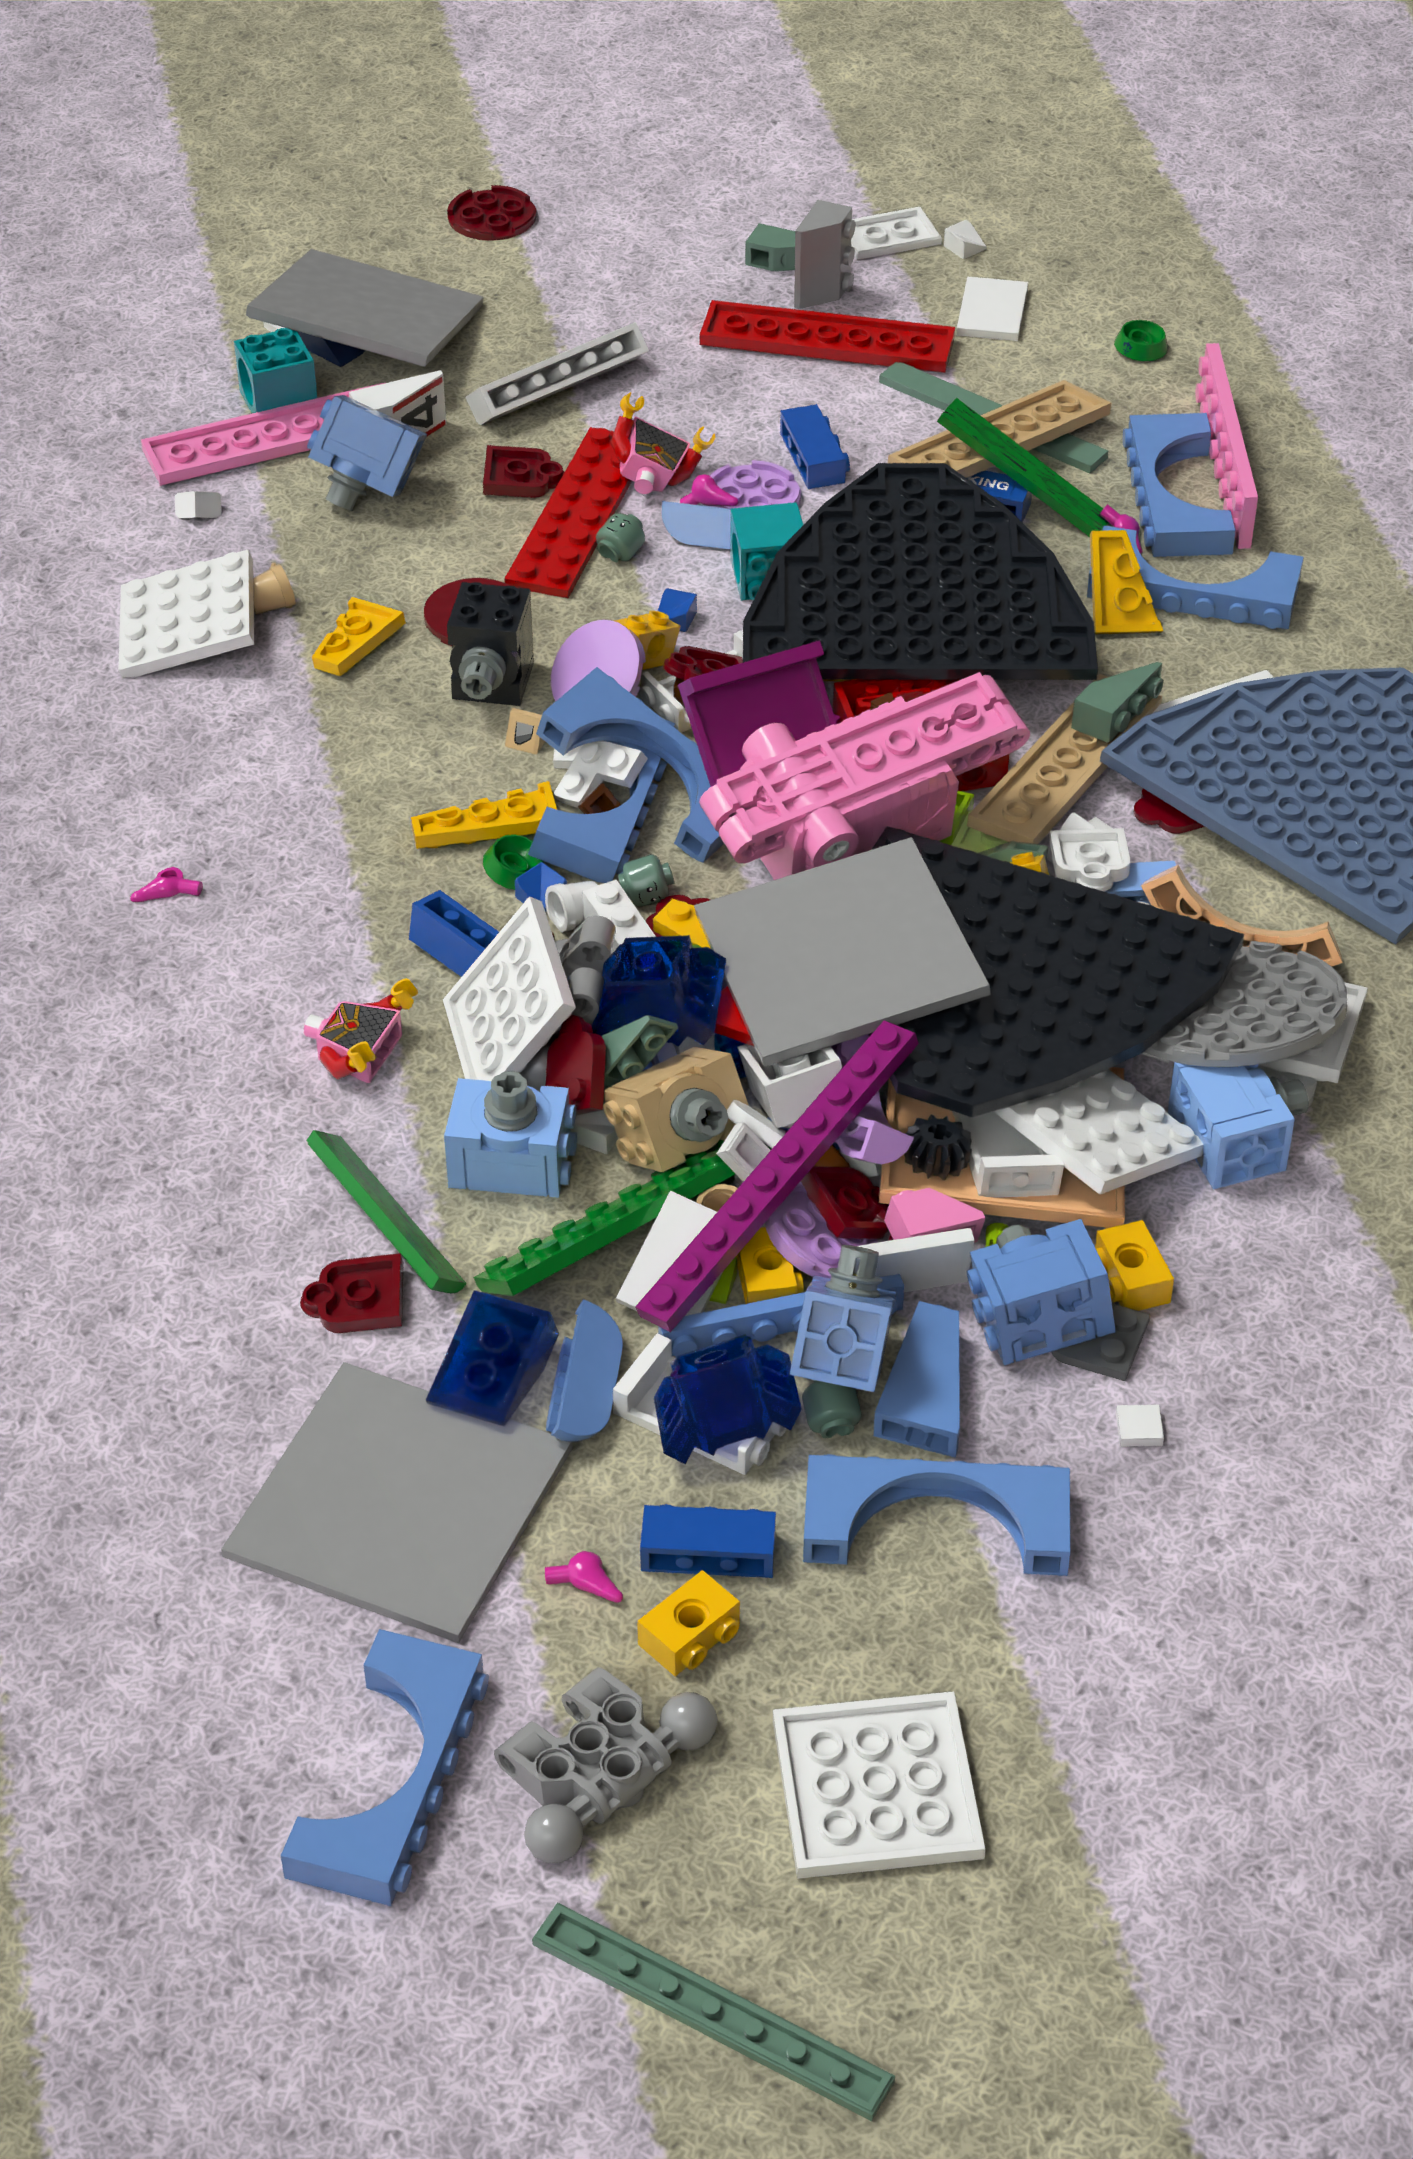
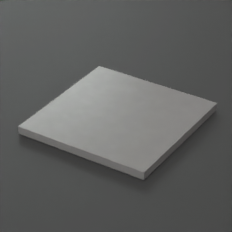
M310 249L247 305L246 316L425 367L480 310L484 297Z
M912 837L694 905L697 919L764 1067L872 1033L884 1020L898 1025L991 995L990 985Z
M343 1362L221 1548L222 1557L459 1643L573 1449L572 1442L558 1440L559 1438L552 1436V1433Z

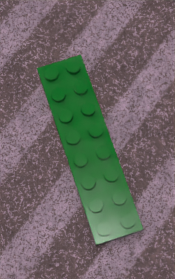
M719 1139L716 1143L717 1145L707 1151L686 1155L685 1163L676 1168H671L664 1172L655 1171L651 1174L652 1180L642 1186L634 1184L618 1192L620 1198L609 1204L607 1201L589 1207L585 1210L587 1216L575 1222L571 1219L552 1228L553 1234L543 1240L541 1238H534L524 1242L518 1247L519 1253L508 1259L506 1256H502L489 1261L484 1265L486 1271L473 1277L477 1287L484 1293L514 1296L655 1219L670 1191L691 1199L735 1175L733 1170L716 1154L724 1140Z

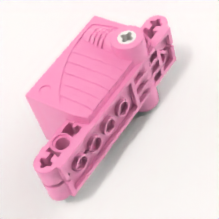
M979 672L908 702H905L902 696H899L890 703L887 702L879 705L878 708L873 710L869 709L856 717L847 718L839 724L825 727L824 730L808 734L797 741L784 724L772 723L765 725L751 734L743 744L742 753L746 762L740 770L717 779L716 785L704 792L699 803L737 863H748L760 858L772 878L776 880L869 851L887 826L937 841L951 836L959 785L956 776L1018 750L1028 741L1030 730L1014 707L1010 705L1009 700L994 678L990 675L982 676Z

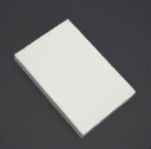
M921 207L852 219L855 220L856 227L851 240V247L855 248L854 256L856 260L940 245L942 242L941 236Z
M967 277L956 336L1018 341L1028 282Z
M670 1191L616 1297V1301L637 1311L635 1306L717 1212ZM722 1273L685 1316L704 1311Z
M971 1228L860 1245L858 1247L879 1252L875 1276L883 1277L900 1274L904 1283V1292L967 1282L966 1271L970 1270V1252L973 1251L975 1240ZM857 1258L855 1271H858L860 1258Z

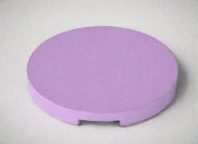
M752 460V465L731 467L727 464L710 475L718 487L736 497L739 502L736 506L711 505L710 507L731 509L795 502L799 506L801 501V490L798 483L794 480V474L774 463Z
M597 620L578 628L562 644L553 663L551 689L555 701L596 667L614 678L618 684L636 697L640 690L638 684L642 674L643 663L646 662L644 649L639 638L627 627L611 620Z
M801 1182L765 1222L769 1238L780 1254L796 1268L812 1277L815 1275L831 1279L828 1269L838 1267L842 1245L860 1246L878 1243L877 1239L836 1238L828 1229L826 1221L816 1205L808 1198L807 1191Z

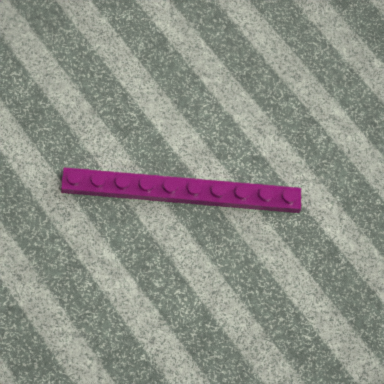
M885 1020L878 1026L635 1306L641 1318L669 1332L677 1326L919 1043L914 1032Z

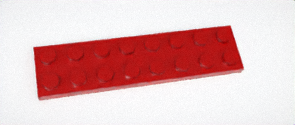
M712 300L699 334L700 345L882 366H891L895 362H902L919 370L946 373L955 339V327Z
M589 428L505 576L504 582L517 588L530 589L532 592L569 598L598 545L596 541L597 532L615 514L632 480L622 476L620 473V461L617 459L611 444L614 431L605 428Z

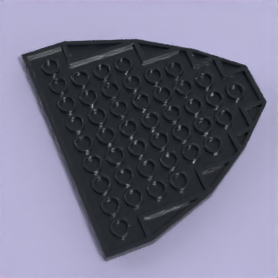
M878 463L826 501L777 552L743 620V663L820 641L824 655L818 657L816 661L822 679L962 680L979 672L982 676L990 675L994 680H1097L1098 675L1094 621L1053 551L1005 505L946 463Z
M887 826L872 848H879L912 837L990 985L991 995L897 1025L914 1032L919 1044L890 1077L896 1092L969 1117H976L1059 1092L1142 1054L1218 993L1243 946L1244 934L1225 927L1215 926L1188 916L1159 909L1152 905L1126 899L1116 894L1103 892L1079 883L1047 875L1043 872L1014 865L1007 861H1001L974 851L915 835L901 829Z

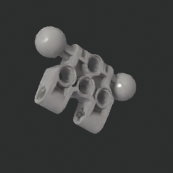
M603 916L588 917L574 930L569 939L555 942L576 1006L571 1015L582 1017L590 1025H592L600 1008L605 985L602 973L611 957L616 934L614 923ZM561 1026L550 1037L547 1044L528 1062L526 1068L520 1072L522 1077L527 1080V1085L540 1091L541 1086H545L547 1053L551 1043L559 1037Z
M597 1667L562 1695V1703L565 1710L578 1722L569 1730L566 1737L557 1738L537 1723L530 1721L495 1749L494 1756L499 1767L542 1805V1807L534 1810L528 1818L524 1831L525 1843L533 1856L545 1863H562L572 1858L581 1847L584 1835L583 1827L591 1820L602 1824L611 1817L615 1810L638 1803L643 1797L644 1788L654 1781L659 1773H663L671 1766L670 1754L677 1748L681 1750H696L708 1744L715 1734L718 1722L716 1711L708 1698L695 1692H684L673 1696L662 1708L659 1720L660 1728L651 1733L645 1728L642 1697L603 1668Z

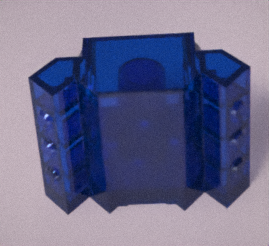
M690 935L625 938L624 942L603 963L602 976L604 977L605 985L600 1008L592 1025L593 1034L603 1036L649 1015L677 1024L678 1029L666 1043H673L679 1047L686 1037L689 1036L704 1046L715 1033L726 958L709 947L693 948Z
M746 1334L676 1356L670 1363L673 1372L670 1376L664 1377L654 1396L663 1453L685 1465L695 1447L714 1456L718 1448L747 1438L758 1437L764 1440L772 1422L792 1430L802 1410L795 1378L793 1375H790L791 1361L789 1354L768 1344L755 1348L752 1338L746 1336Z

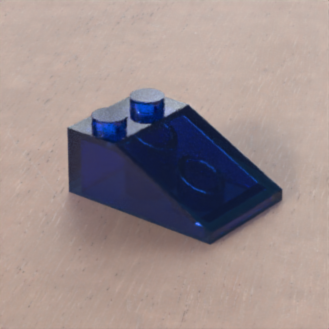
M474 1290L427 1395V1404L505 1427L544 1371L557 1341L559 1332L551 1312Z

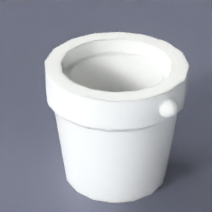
M594 881L571 884L559 883L547 888L545 893L546 910L549 918L561 933L573 930L584 921L582 891L598 886Z

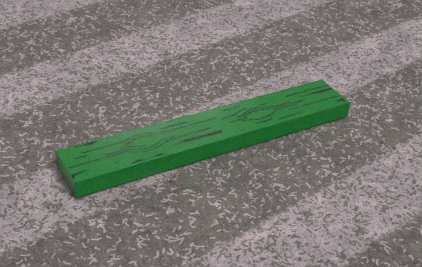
M958 398L946 408L937 420L940 425L1089 537L1091 531H1102L1103 527L1109 524L1108 521L1099 515L1103 510L1100 505Z
M313 1130L306 1140L308 1145L398 1252L401 1253L431 1290L450 1294L461 1291L467 1283L344 1139L338 1135Z

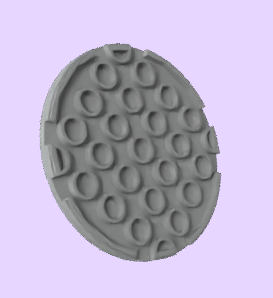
M1251 941L1249 947L1242 946L1218 993L1144 1052L1176 1063L1205 1067L1250 1066L1295 1056L1319 1045L1341 1026L1347 1013V988L1340 974L1325 961L1305 951H1299L1297 954L1282 951L1280 944Z

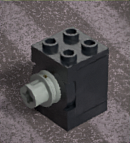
M462 582L447 623L448 645H452L449 661L453 671L451 675L452 699L520 706L534 664L530 589L517 588L515 586Z

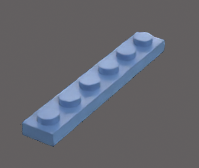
M900 1274L880 1277L883 1281L877 1285V1288L897 1292L892 1314L898 1310H903L904 1283ZM806 1292L687 1315L683 1317L671 1332L658 1326V1334L671 1339L672 1356L685 1358L699 1350L714 1347L719 1350H725L739 1342L754 1339L764 1342L771 1340L779 1334L794 1331L798 1333Z

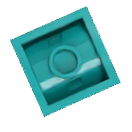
M280 328L275 332L249 335L244 339L234 341L239 390L251 413L318 398L314 360L297 331L289 328Z
M797 502L731 508V564L741 601L754 600L777 552L803 526Z

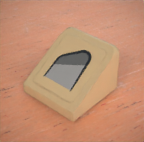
M512 708L505 747L538 754L545 743L536 734L542 715Z

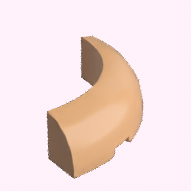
M1179 864L1153 876L1141 885L1152 906L1244 934L1243 946L1249 947L1251 941L1280 944L1282 951L1297 954L1299 951H1305L1325 961L1331 967L1343 963L1329 922L1314 927L1289 931L1266 930L1239 923L1223 915L1203 900L1185 878Z

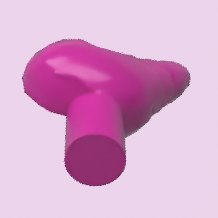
M706 474L698 475L693 481L692 492L680 499V503L693 505L701 503L707 506H736L739 503L736 497L718 487L714 479Z
M1107 504L1099 515L1114 527L1136 530V544L1141 554L1140 526L1138 522L1129 515H1120Z
M171 867L160 871L154 880L134 892L130 896V900L132 902H144L172 897L179 893L199 896L202 892L203 884L201 881L184 879L183 873L179 868Z
M581 1551L570 1559L568 1565L545 1567L546 1584L572 1583L574 1587L582 1591L595 1594L609 1601L619 1603L623 1600L622 1592L606 1575L600 1556L594 1552Z

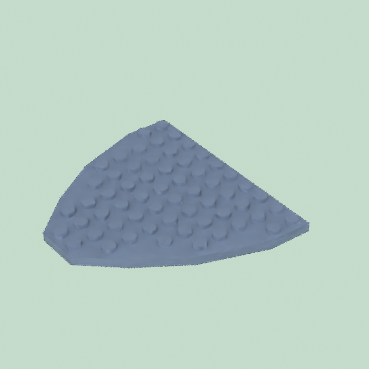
M1405 668L1319 670L1235 683L1143 717L1101 751L1100 762L1395 945L1413 930V673Z

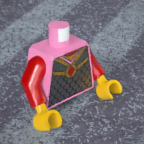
M631 392L625 395L620 401V407L624 413L623 416L618 418L611 440L616 457L620 461V473L622 476L634 481L635 490L641 494H649L652 491L662 492L666 485L675 486L687 480L701 460L702 455L700 453L702 450L708 449L716 438L715 433L708 442H704L700 438V433L704 426L699 428L693 437L694 446L691 449L689 448V442L636 416L632 420L633 414L643 408L644 398L643 396L639 397L635 407H633L629 402Z
M406 978L398 981L392 987L391 994L378 1002L364 1004L347 1001L340 1002L328 1019L311 1014L306 1020L304 1035L316 1039L318 1059L334 1078L341 1079L351 1075L361 1081L370 1083L402 1037L400 1011L402 1008L407 1010L412 1007L414 1003L412 997L418 994V990Z

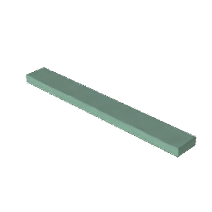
M895 362L879 375V383L944 411L956 398L980 416L1003 406L902 362ZM1068 433L1051 442L1033 448L1038 452L1089 474L1108 459V450Z
M558 1902L532 1938L533 1946L870 2121L874 2119L895 2083V2075Z

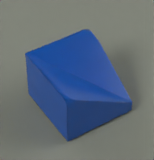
M666 588L658 611L667 614L670 621L680 625L681 632H687L697 613V594Z
M540 862L516 878L515 898L522 903L529 896L540 900L545 912H547L545 904L547 888L559 883L567 884V881L556 871Z

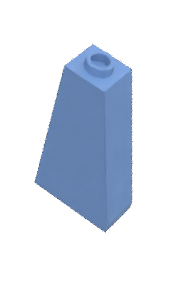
M919 1301L875 1410L874 1436L956 1458L960 1431L959 1311L942 1305Z

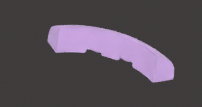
M868 1034L830 1046L841 1060L842 1068L869 1038ZM878 1091L836 1139L835 1143L841 1148L840 1152L854 1159L876 1164H886L896 1161L905 1154L914 1137L891 1127L883 1113Z

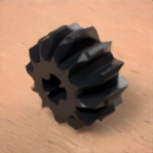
M931 1114L928 1120L916 1118L914 1125L908 1127V1131L905 1133L914 1137L908 1151L904 1154L905 1163L912 1165L913 1173L924 1172L927 1174L928 1179L934 1175L945 1180L948 1174L959 1176L961 1170L967 1168L968 1162L971 1160V1132L963 1129L962 1122H950L948 1116L943 1119H937Z

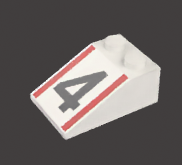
M441 370L349 392L350 398L426 433L427 436L446 425L444 381Z

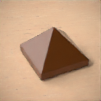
M601 783L578 805V808L583 814H595L612 810L621 804L605 784Z

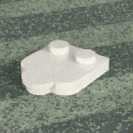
M1124 828L1050 830L1049 843L1055 875L1058 878L1105 892L1111 889L1113 882L1122 881L1129 876L1130 855Z

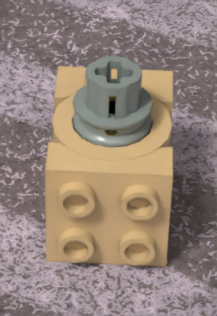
M694 1046L612 1085V1087L604 1089L605 1103L603 1109L608 1121L614 1125L618 1136L616 1146L621 1157L630 1164L664 1172L685 1162L686 1155L707 1151L719 1139L725 1141L736 1125L728 1118L727 1109L733 1100L740 1101L748 1105L731 1053Z

